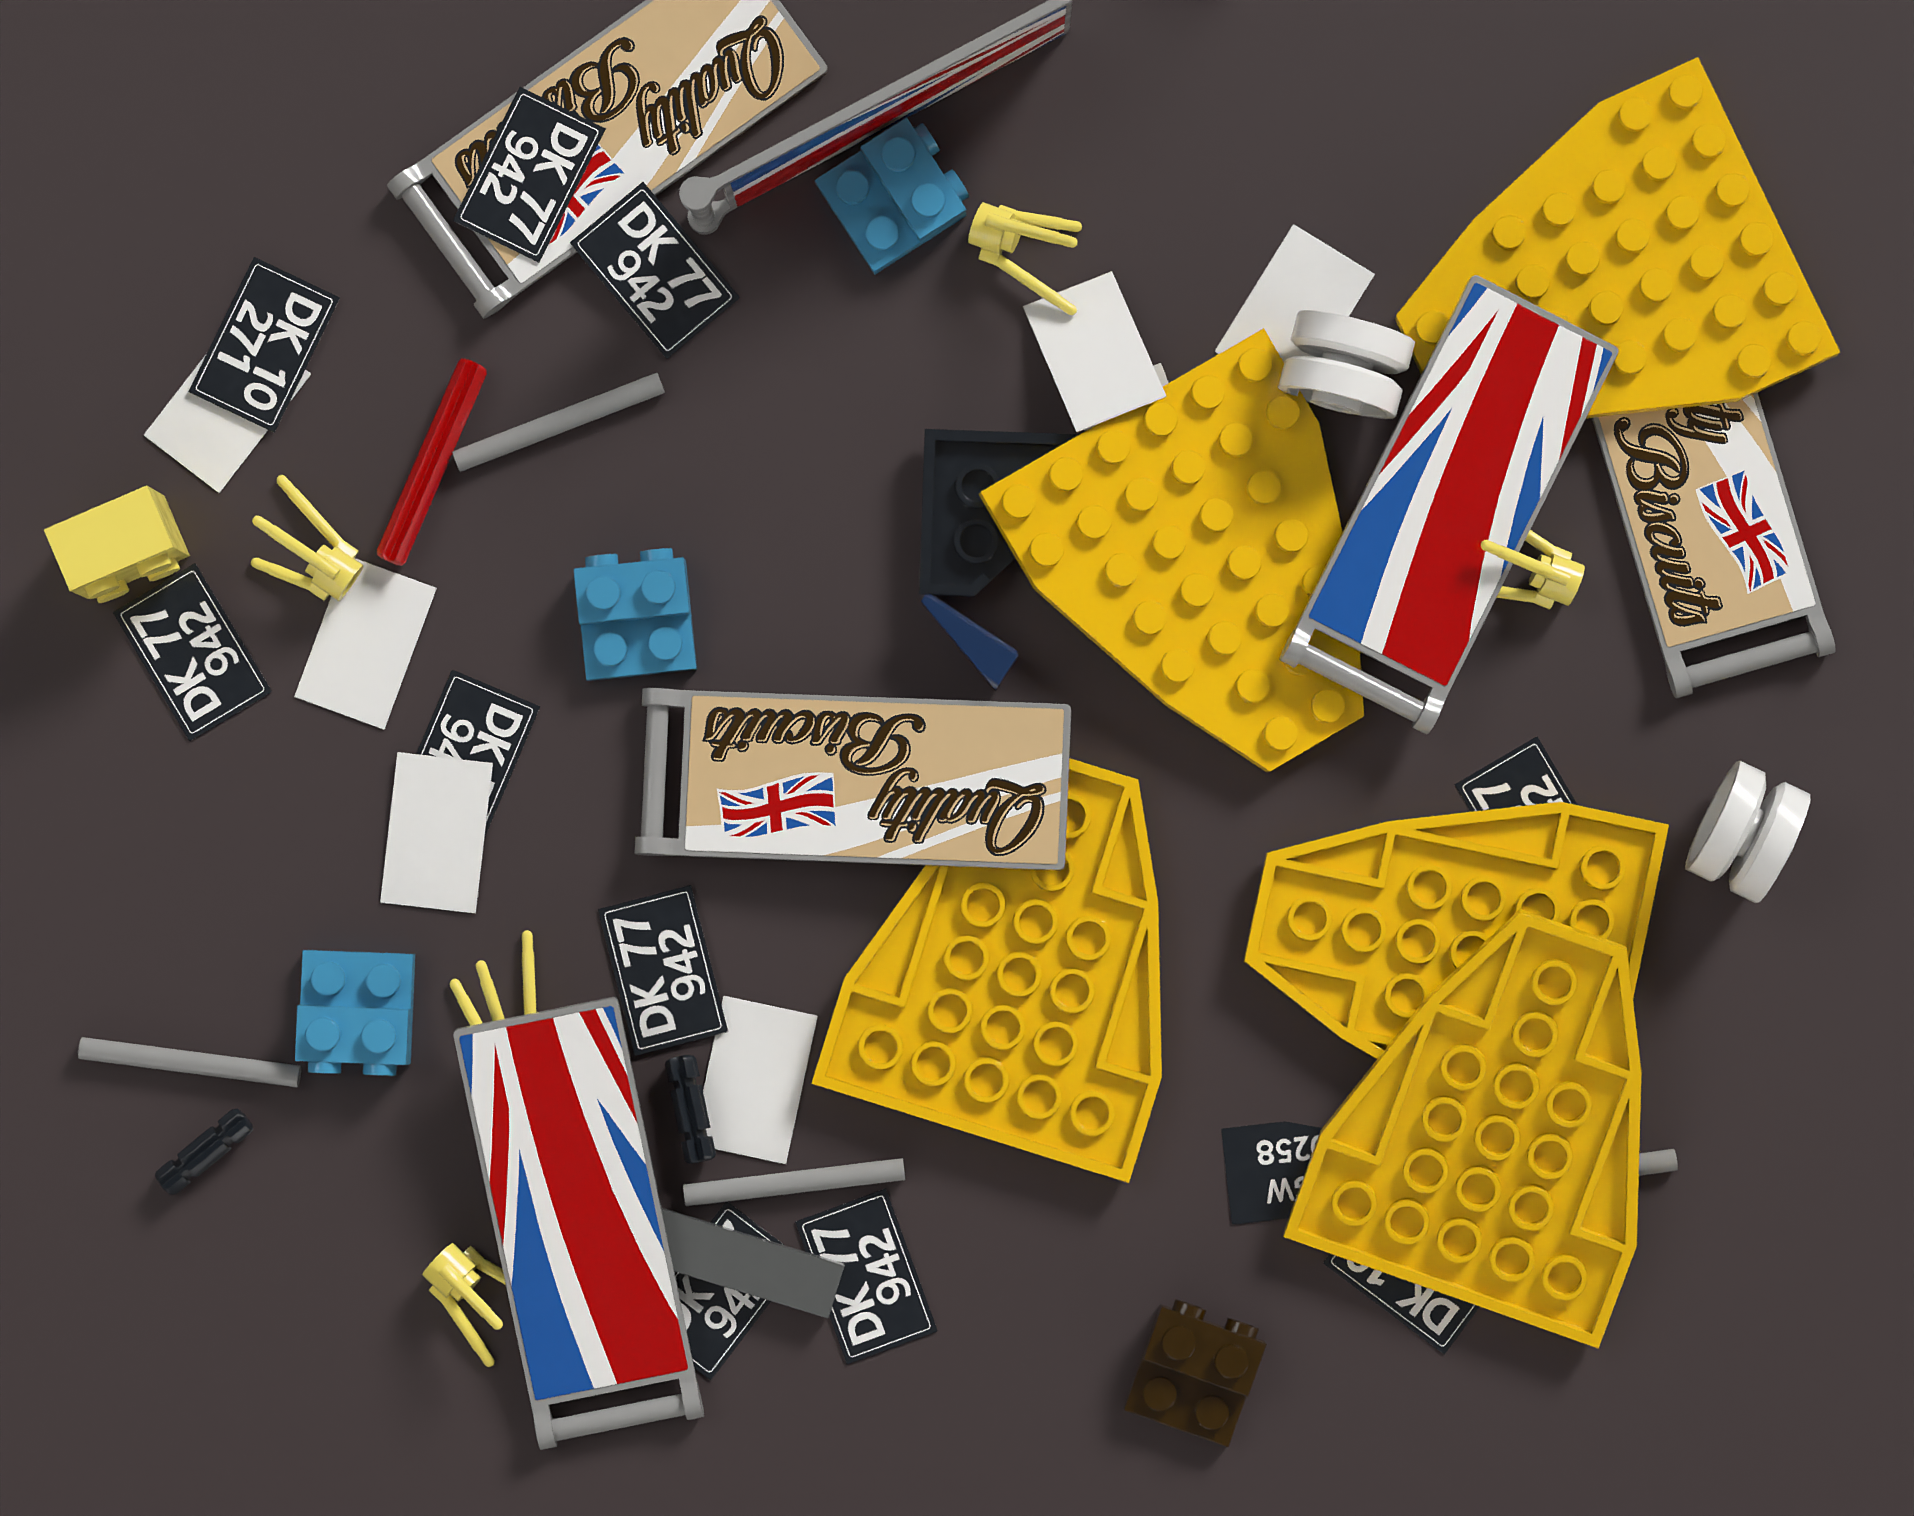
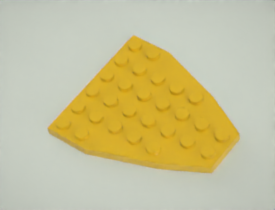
M1699 57L1596 104L1471 221L1395 317L1401 333L1415 341L1412 356L1421 375L1468 280L1474 275H1478L1616 346L1619 352L1586 418L1738 402L1834 358L1840 353Z
M1263 328L1163 386L1167 397L1095 425L981 491L979 496L1033 589L1165 706L1265 772H1270L1364 717L1363 696L1300 664H1297L1294 668L1279 660L1281 652L1295 629L1343 532L1320 424L1300 389L1298 396L1284 393L1278 388L1284 362ZM1314 629L1308 644L1361 670L1359 651Z
M1069 758L1066 856L1063 870L925 865L845 976L811 1084L1129 1183L1162 1078L1158 897L1138 779Z
M1554 802L1387 821L1271 851L1265 855L1243 961L1338 1037L1375 1059L1379 1058L1427 996L1519 909L1626 946L1632 995L1634 998L1669 824L1565 802Z
M1519 909L1427 996L1320 1130L1283 1237L1599 1349L1637 1247L1642 1072L1626 946Z

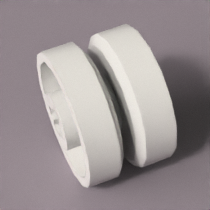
M1313 310L1299 311L1290 340L1301 351L1312 356H1294L1285 360L1278 388L1284 393L1298 396L1300 389L1307 402L1330 410L1380 419L1395 418L1403 390L1394 380L1382 374H1398L1406 371L1409 368L1415 341L1396 330L1353 317Z
M1736 761L1720 784L1700 823L1687 856L1685 870L1708 881H1715L1723 876L1733 862L1729 874L1730 891L1754 903H1759L1770 890L1794 848L1807 815L1810 794L1784 782L1774 787L1762 803L1766 791L1765 772L1742 761Z

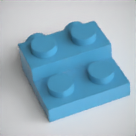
M907 117L860 147L861 151L815 180V184L874 275L966 216V208L962 201L970 197L955 171L951 169L943 174L932 156L939 152L940 149L926 126L921 123L913 128Z
M672 548L640 551V562L619 564L618 554H603L585 557L586 567L574 569L578 618L581 625L587 681L697 670L687 565L684 557L673 558Z
M303 950L300 1005H297L295 1061H308V1072L341 1073V1063H363V1074L391 1076L396 1075L397 1065L411 1064L415 954Z

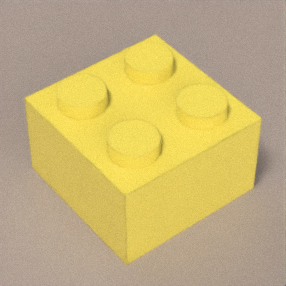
M147 485L44 529L69 591L87 599L97 598L98 603H104L129 592L127 583L140 577L147 576L149 581H155L180 570L178 561L190 556L165 496Z

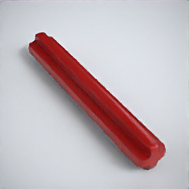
M461 358L456 365L377 548V555L383 560L400 566L406 563L453 454L452 451L456 447L487 375L486 369L474 361Z

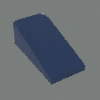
M930 593L929 595L925 594L921 600L922 605L996 691L1018 659V651Z

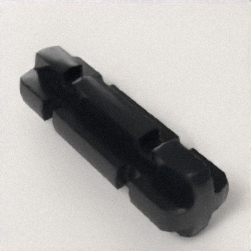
M694 1055L670 1058L665 1062L668 1083L673 1082L674 1090H671L670 1093L679 1134H684L685 1141L681 1142L684 1160L689 1164L712 1160L715 1158L716 1151L713 1137L707 1136L706 1129L711 1127L702 1084L697 1085L696 1077L700 1076L697 1060Z
M238 1108L230 1110L218 1120L219 1126L208 1128L177 1154L178 1159L176 1161L173 1159L169 1160L156 1171L155 1177L157 1182L168 1194L174 1195L179 1193L191 1183L189 1179L191 1176L198 1177L232 1149L230 1144L233 1142L235 1144L240 1143L252 1133L253 1125Z

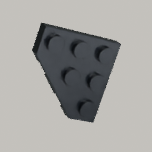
M925 429L919 595H929L930 593L933 596L974 597L1015 559V556L981 500L979 493L1080 434Z

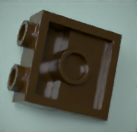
M1175 1299L1172 1308L1160 1304L1123 1409L1124 1411L1229 1448L1246 1397H1249L1267 1344L1265 1341L1256 1338L1259 1328L1247 1323L1227 1318L1224 1327L1204 1320L1207 1310L1185 1301Z

